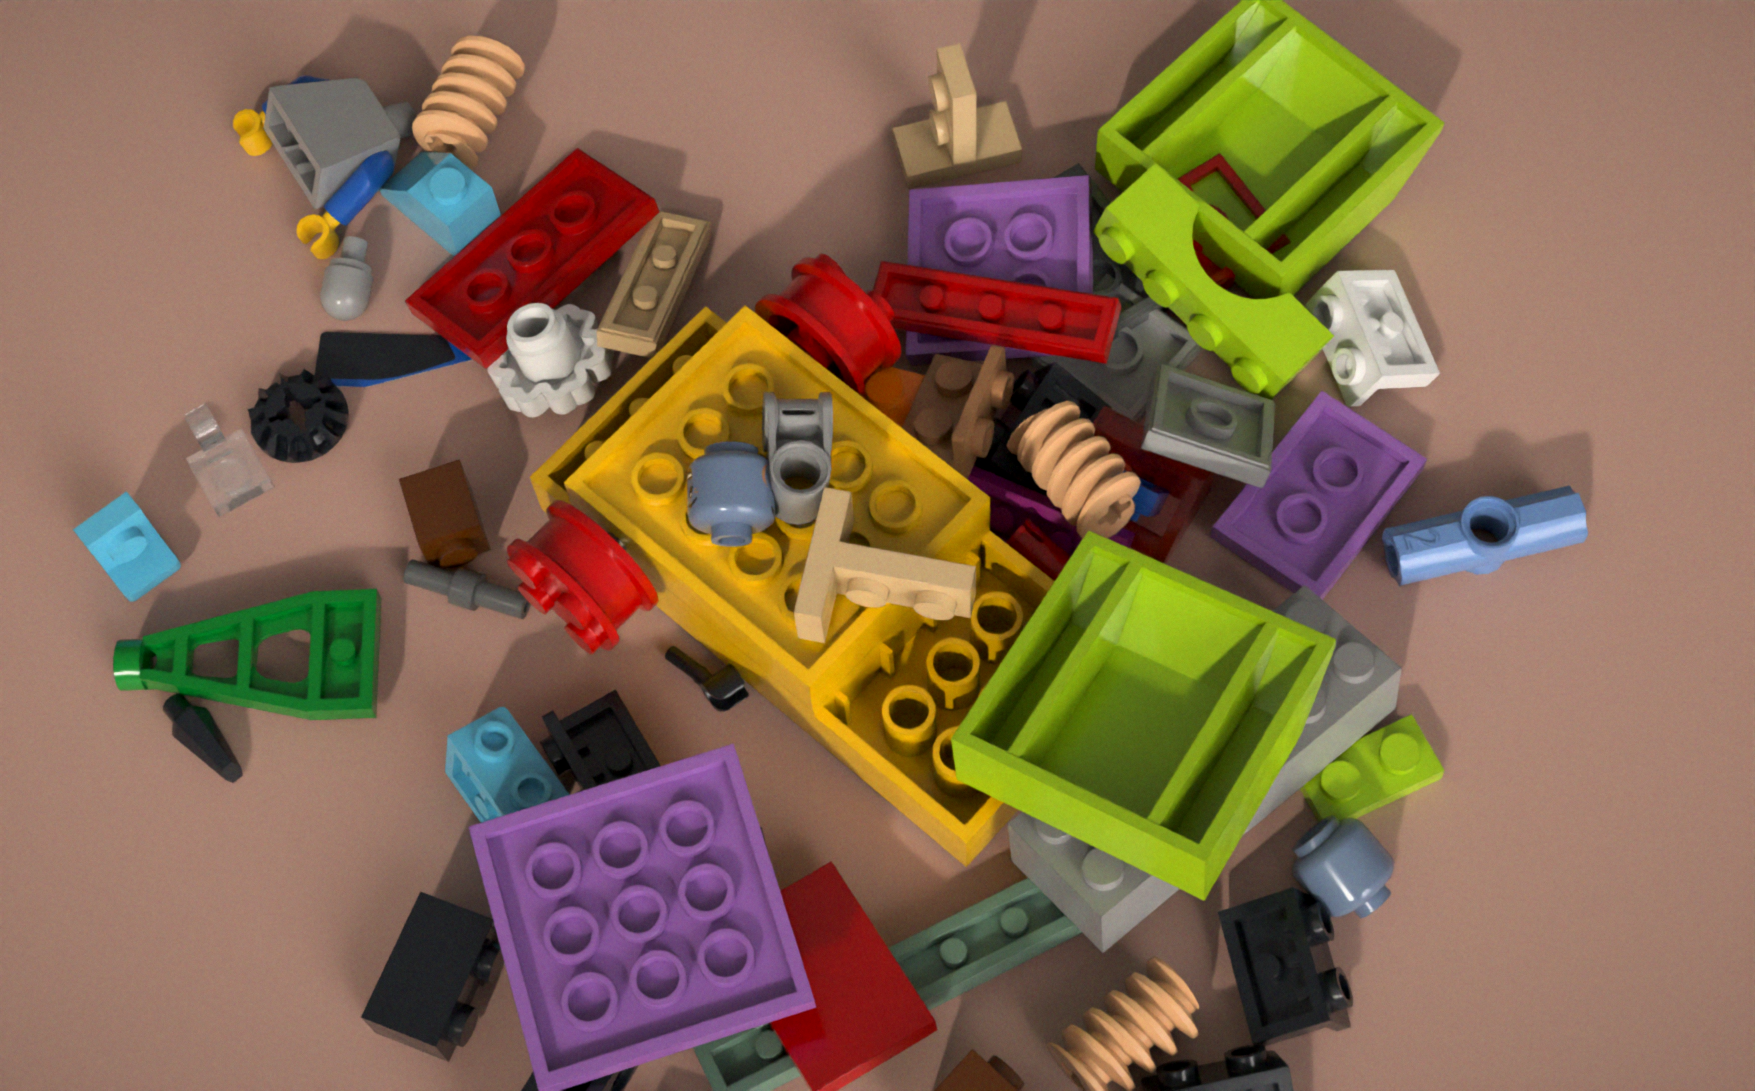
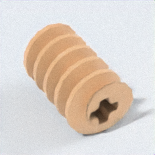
M471 35L459 38L451 49V56L442 66L441 75L432 85V93L424 100L422 112L417 115L412 123V132L419 145L426 152L452 153L471 170L478 165V156L475 152H482L486 149L488 138L485 134H491L497 127V118L494 115H501L505 112L507 101L504 97H510L514 94L516 90L514 79H519L524 75L525 65L521 57L510 47L497 40Z
M1064 401L1028 417L1011 434L1006 445L1009 451L1017 455V459L1025 471L1032 473L1036 484L1041 489L1047 491V496L1054 506L1062 508V514L1068 523L1077 526V532L1082 539L1088 530L1105 538L1117 534L1134 514L1136 505L1132 498L1138 492L1141 483L1139 477L1134 472L1127 471L1123 473L1126 465L1123 458L1118 454L1108 455L1110 450L1109 442L1105 437H1093L1095 433L1093 423L1089 419H1079L1081 412L1075 402Z
M1154 956L1146 962L1148 978L1135 972L1125 979V988L1128 996L1117 990L1107 993L1104 996V1005L1108 1014L1094 1007L1083 1013V1022L1087 1032L1072 1024L1063 1029L1062 1039L1066 1050L1052 1042L1046 1043L1059 1067L1080 1091H1109L1107 1084L1111 1080L1126 1090L1131 1091L1135 1088V1084L1128 1068L1129 1065L1135 1063L1151 1074L1157 1069L1149 1050L1152 1046L1155 1045L1170 1056H1173L1178 1052L1170 1033L1174 1028H1177L1193 1039L1199 1035L1191 1015L1196 1010H1199V1004L1184 980L1163 960Z

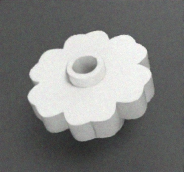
M531 303L519 308L512 314L507 324L506 340L509 349L487 369L510 410L522 412L528 417L535 418L543 414L550 407L553 412L564 415L574 410L577 405H583L593 399L595 394L593 383L600 382L611 375V361L614 357V350L597 346L596 331L599 323L594 313L588 310H580L579 307L573 304H567L554 310L543 303Z

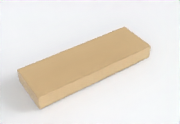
M662 211L648 222L596 331L598 347L648 358L654 357L661 350L711 239V222Z

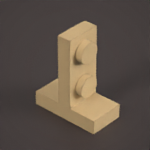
M960 43L936 49L937 74L928 76L930 94L935 108L929 110L930 119L892 128L894 146L908 189L1022 162V147L1007 102L1004 101L976 108V90Z
M824 487L794 609L798 638L825 643L836 594L846 595L847 599L853 603L865 607L878 608L885 606L886 603L913 607L918 614L935 620H949L954 615L971 618L976 595V566L849 543L854 523L851 492Z

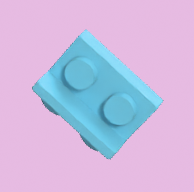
M499 707L447 736L445 773L480 823L570 795L505 707Z

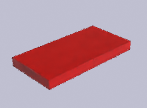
M577 148L405 300V303L414 316L483 368L487 369L509 349L506 340L507 324L516 310L531 303H543L551 309L555 308L660 213V210L652 196Z

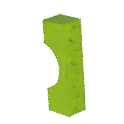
M1156 162L1105 208L1093 233L1099 238L1100 246L1108 257L1119 264H1125L1143 282L1146 293L1154 302L1162 307H1169L1187 325L1190 336L1199 346L1208 351L1213 350L1231 368L1235 381L1245 391L1272 400L1317 357L1334 335L1290 292L1273 298L1251 299L1232 294L1217 285L1201 267L1193 246V225L1200 204Z

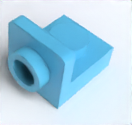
M127 491L73 529L130 602L138 600L181 568L178 558L160 537Z

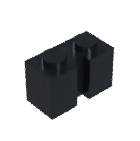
M420 891L361 1018L375 1033L449 1062L456 1046L464 1047L476 1027L479 1009L470 1004L479 985L484 987L485 982L489 984L494 983L504 965L493 919Z

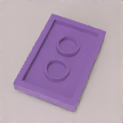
M1321 391L1272 452L1271 472L1263 489L1246 484L1213 525L1210 537L1292 593L1297 592L1306 585L1323 600L1424 470L1427 458L1327 393Z

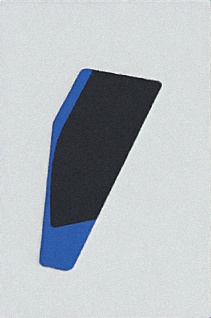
M324 332L320 337L315 376L323 378L328 375L337 387H370L473 359L441 335Z

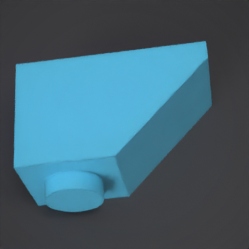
M422 151L380 189V193L385 199L453 257L501 216L492 187L452 153Z

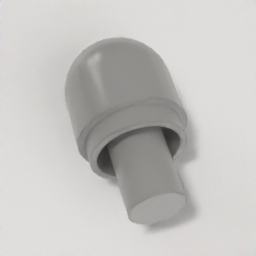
M348 236L344 238L340 258L331 259L329 266L325 268L320 292V300L324 310L331 317L342 321L353 320L362 315L368 306L373 283L372 269L364 263L368 242L358 237Z

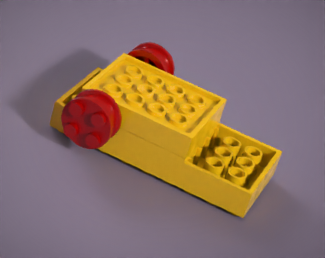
M820 253L816 258L805 257L795 264L791 271L792 282L779 295L765 294L756 303L755 312L745 305L728 322H725L705 306L530 476V480L540 507L547 513L549 520L527 542L515 539L507 546L509 556L507 564L523 581L518 586V590L524 598L542 614L546 615L552 609L567 623L564 629L568 635L591 655L599 648L611 651L620 641L617 630L638 609L651 611L657 606L723 663L733 665L748 684L967 867L1013 817L1018 809L957 780L951 738L1055 581L990 531V497L862 397L865 393L864 381L877 368H890L901 357V345L894 328L890 324L895 314L882 296L872 290L864 292L854 281L846 276L836 261L828 255ZM763 392H774L777 399H817L820 392H831L833 437L831 450L832 469L829 488L851 492L854 523L849 543L976 566V595L971 618L954 615L949 620H935L918 614L913 607L886 603L885 606L878 608L865 607L853 603L847 599L846 595L836 594L825 643L798 638L794 609L816 519L810 523L796 525L785 523L775 516L774 522L766 530L752 534V542L748 545L738 547L715 545L711 542V534L694 528L688 518L687 471L689 465L697 457L704 455V449L707 446L719 442H744L752 444L758 448V454L766 458V452H763L762 445ZM796 476L784 480L785 484L793 489L803 490L813 486L811 481L803 477Z

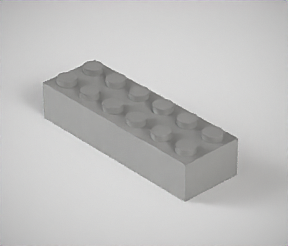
M1306 585L1275 608L1273 612L1335 638L1336 646L1302 734L1242 837L1396 709L1402 668ZM1024 812L1008 823L1012 862L1102 953L1179 890V888Z

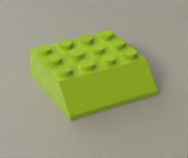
M1241 0L1098 129L1095 170L1124 192L1157 162L1200 204L1193 225L1192 238L1203 246L1201 253L1221 269L1226 266L1231 269L1233 274L1236 275L1234 282L1255 299L1273 298L1288 292L1294 296L1395 199L1443 130L1445 122L1283 0ZM1220 153L1266 211L1256 219L1217 171L1191 186L1193 191L1181 183L1178 178ZM1210 205L1219 207L1223 212L1226 213L1228 219L1225 218L1222 214H1220ZM1282 234H1285L1291 241L1290 244L1273 254L1267 251Z
M1088 530L952 736L951 743L956 778L1001 802L1205 901L1300 738L1334 652L1336 639Z

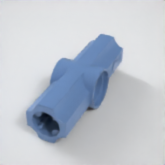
M1569 485L1509 500H1503L1494 496L1479 497L1472 500L1463 511L1386 528L1383 532L1382 540L1385 561L1391 578H1394L1398 585L1402 586L1461 571L1477 575L1489 574L1498 570L1507 560L1584 543L1588 536V530L1586 526V510L1581 497ZM1471 530H1487L1496 537L1498 542L1487 543L1481 541L1474 536Z

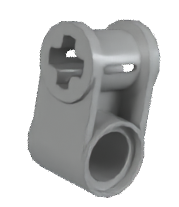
M763 392V452H766V459L769 461V478L775 497V516L785 523L800 525L810 523L816 519L824 487L829 488L832 469L831 450L833 437L831 392H820L817 399H777L774 392ZM796 476L803 477L811 481L813 486L803 490L793 489L786 485L784 480Z

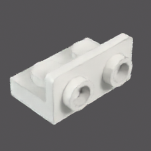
M1395 270L1337 271L1306 303V309L1334 335L1323 348V351L1348 407L1361 406L1378 389L1426 387L1440 374Z

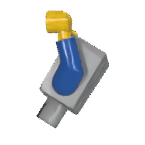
M302 75L288 85L270 87L268 99L262 103L263 111L259 114L252 109L239 111L234 116L233 128L240 136L239 144L251 156L265 153L274 144L313 208L324 207L326 209L322 217L315 214L307 215L300 219L297 224V236L303 244L309 243L316 234L322 233V236L313 243L310 250L317 259L322 260L331 257L338 249L339 237L335 232V228L340 223L347 226L392 176L400 139L414 136L412 123L416 118V114L412 106L406 101L382 107L366 81L359 78L329 80Z

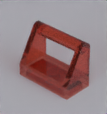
M1104 406L1093 422L1095 427L1093 437L1101 436L1106 438L1110 445L1108 455H1120L1126 464L1124 469L1134 472L1136 475L1169 490V495L1181 500L1163 536L1132 520H1129L1123 527L1135 533L1131 549L1166 564L1210 493L1214 472L1141 449L1144 426Z

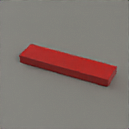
M887 261L880 262L872 290L882 296L893 309L895 317L890 324L894 329L1107 364L1121 311L1119 298Z

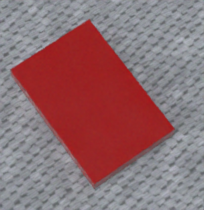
M832 861L780 890L813 993L816 1008L770 1022L769 1024L810 1091H837L938 1030L935 1019Z

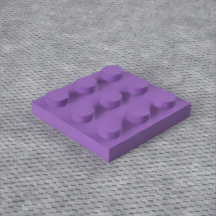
M1089 175L911 189L909 190L908 265L1093 294L1092 184ZM906 331V357L910 365L931 364L935 354L967 361L985 360L991 347L990 344ZM1005 347L1006 359L1056 356Z

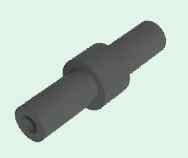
M411 559L404 572V583L448 596L450 604L472 611L477 610L481 606L524 619L531 605L519 591L489 583L485 574L462 567L453 572Z

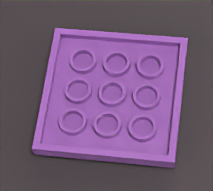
M734 743L469 826L539 1091H561L816 1008L813 993Z

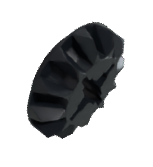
M305 368L300 375L290 377L279 373L275 384L271 385L267 390L258 389V401L254 408L248 409L252 430L250 432L257 445L270 457L288 463L311 461L329 452L345 433L349 418L346 399L328 375L323 378L315 376ZM294 400L296 403H300L304 410L308 409L305 411L306 421L304 423L307 430L304 432L290 418L287 419L290 416L288 407L291 406L290 402Z

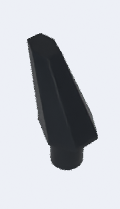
M174 694L169 697L163 705V712L173 722V737L225 780L234 783L242 777V768L208 709L193 706L182 694Z

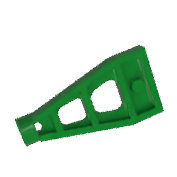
M377 589L312 591L143 636V639L118 640L113 656L115 682L120 691L156 689L307 720L377 718L382 598ZM293 630H304L310 634L309 671L305 679L300 682L289 683L265 678L257 672L258 646L265 639ZM225 640L239 641L238 667L235 676L222 678L199 676L193 673L194 650L199 645ZM156 656L157 662L153 668V657Z

